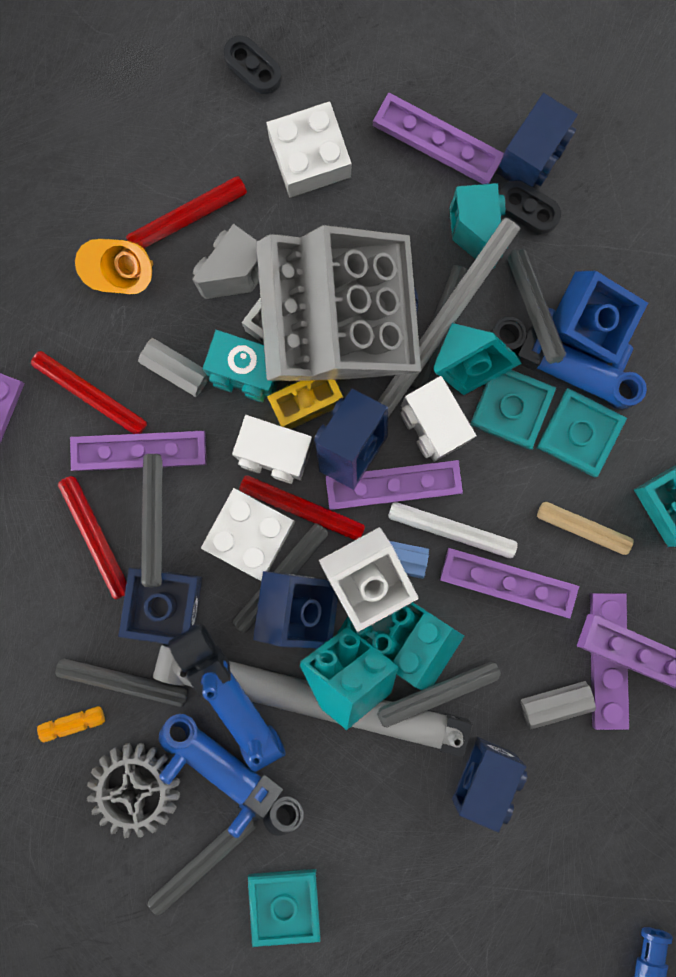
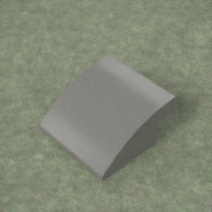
M323 225L302 237L269 234L256 242L267 381L337 380L421 372L410 235Z

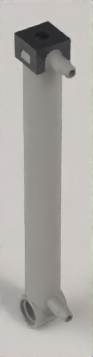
M161 644L153 678L173 685L193 687L187 679V672H184L174 660L169 644ZM229 661L230 671L251 702L337 723L320 708L307 680ZM383 700L351 726L438 748L440 752L464 758L472 723L467 718L447 713L443 715L425 711L390 727H383L377 715L380 707L392 703L391 701Z

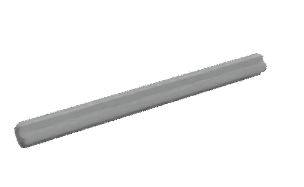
M508 218L502 220L419 340L421 370L448 333L451 324L456 322L519 232L520 227ZM420 372L394 376L378 402L388 407V417Z

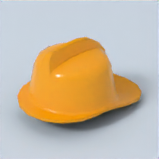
M93 239L81 245L76 253L75 266L77 274L83 283L94 290L138 294L145 290L151 282L153 260L149 259L145 249L137 243L125 240Z

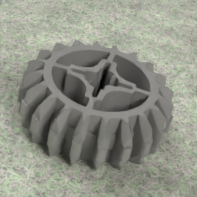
M126 743L123 746L122 752L117 747L113 748L110 751V757L104 755L99 759L102 767H94L91 773L96 779L90 780L87 787L96 792L91 793L87 797V801L98 803L91 812L93 815L99 813L104 815L99 822L100 826L106 825L108 821L113 824L110 830L111 834H115L122 827L124 838H128L133 829L138 837H143L146 828L151 833L156 832L158 829L157 822L165 825L169 820L166 813L173 814L177 807L171 801L178 800L180 792L171 788L177 787L180 784V779L174 778L171 784H165L160 780L159 775L165 769L163 764L167 761L168 756L164 754L159 760L154 757L157 753L156 747H152L148 754H145L144 743H139L134 753L131 744ZM124 765L123 783L109 789V780L112 772L117 767ZM136 765L147 768L156 778L144 777L140 772L139 766ZM132 783L134 789L141 790L137 796H135L134 791L127 790ZM160 791L158 806L151 812L143 814L145 797ZM113 802L125 804L129 814L121 811Z

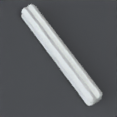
M394 502L391 505L388 514L391 520L507 558H513L517 550L518 543L514 540L398 502Z

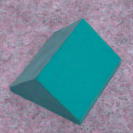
M452 323L433 368L437 375L442 376L452 387L461 394L466 395L522 363L520 358L494 333Z

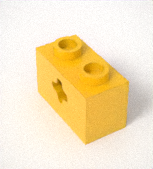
M310 380L296 382L267 397L281 427L291 430L333 410L335 404L343 395L335 380Z

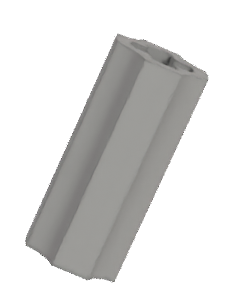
M154 338L147 342L138 359L140 364L195 397L202 392L209 379L201 366Z
M586 681L521 699L523 714L530 730L596 711L594 696Z

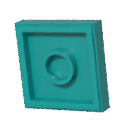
M509 370L485 384L470 425L531 450L556 387L514 370Z
M567 388L536 448L596 478L604 466L627 418Z
M316 869L248 875L252 947L320 942Z

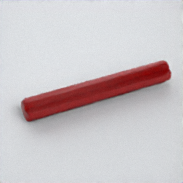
M236 176L131 232L126 236L127 241L139 244L144 249L245 195L247 192L241 178Z
M38 351L32 358L31 366L132 434H141L146 428L147 422L44 352Z
M244 476L240 484L239 490L244 494L319 524L353 540L361 538L365 530V526L362 523L251 476Z
M73 476L62 479L58 482V487L114 599L124 597L127 581L77 479Z

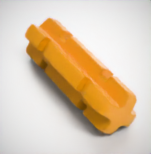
M97 706L87 709L85 713L81 711L58 718L55 722L48 721L42 723L37 727L39 739L41 742H48L54 740L57 736L61 738L86 730L88 726L93 728L102 725L105 722L102 708Z

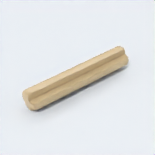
M543 502L539 507L538 519L623 555L629 554L632 549L634 540L631 537L549 502Z

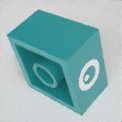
M215 330L203 366V371L209 377V381L218 389L232 392L234 387L242 390L245 393V397L258 402H264L265 398L268 399L267 396L276 392L279 381H267L264 345Z

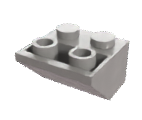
M235 224L231 226L228 232L223 230L218 235L213 245L214 251L208 259L203 257L194 268L193 274L195 276L192 280L201 296L205 299L249 293L259 283L257 240Z

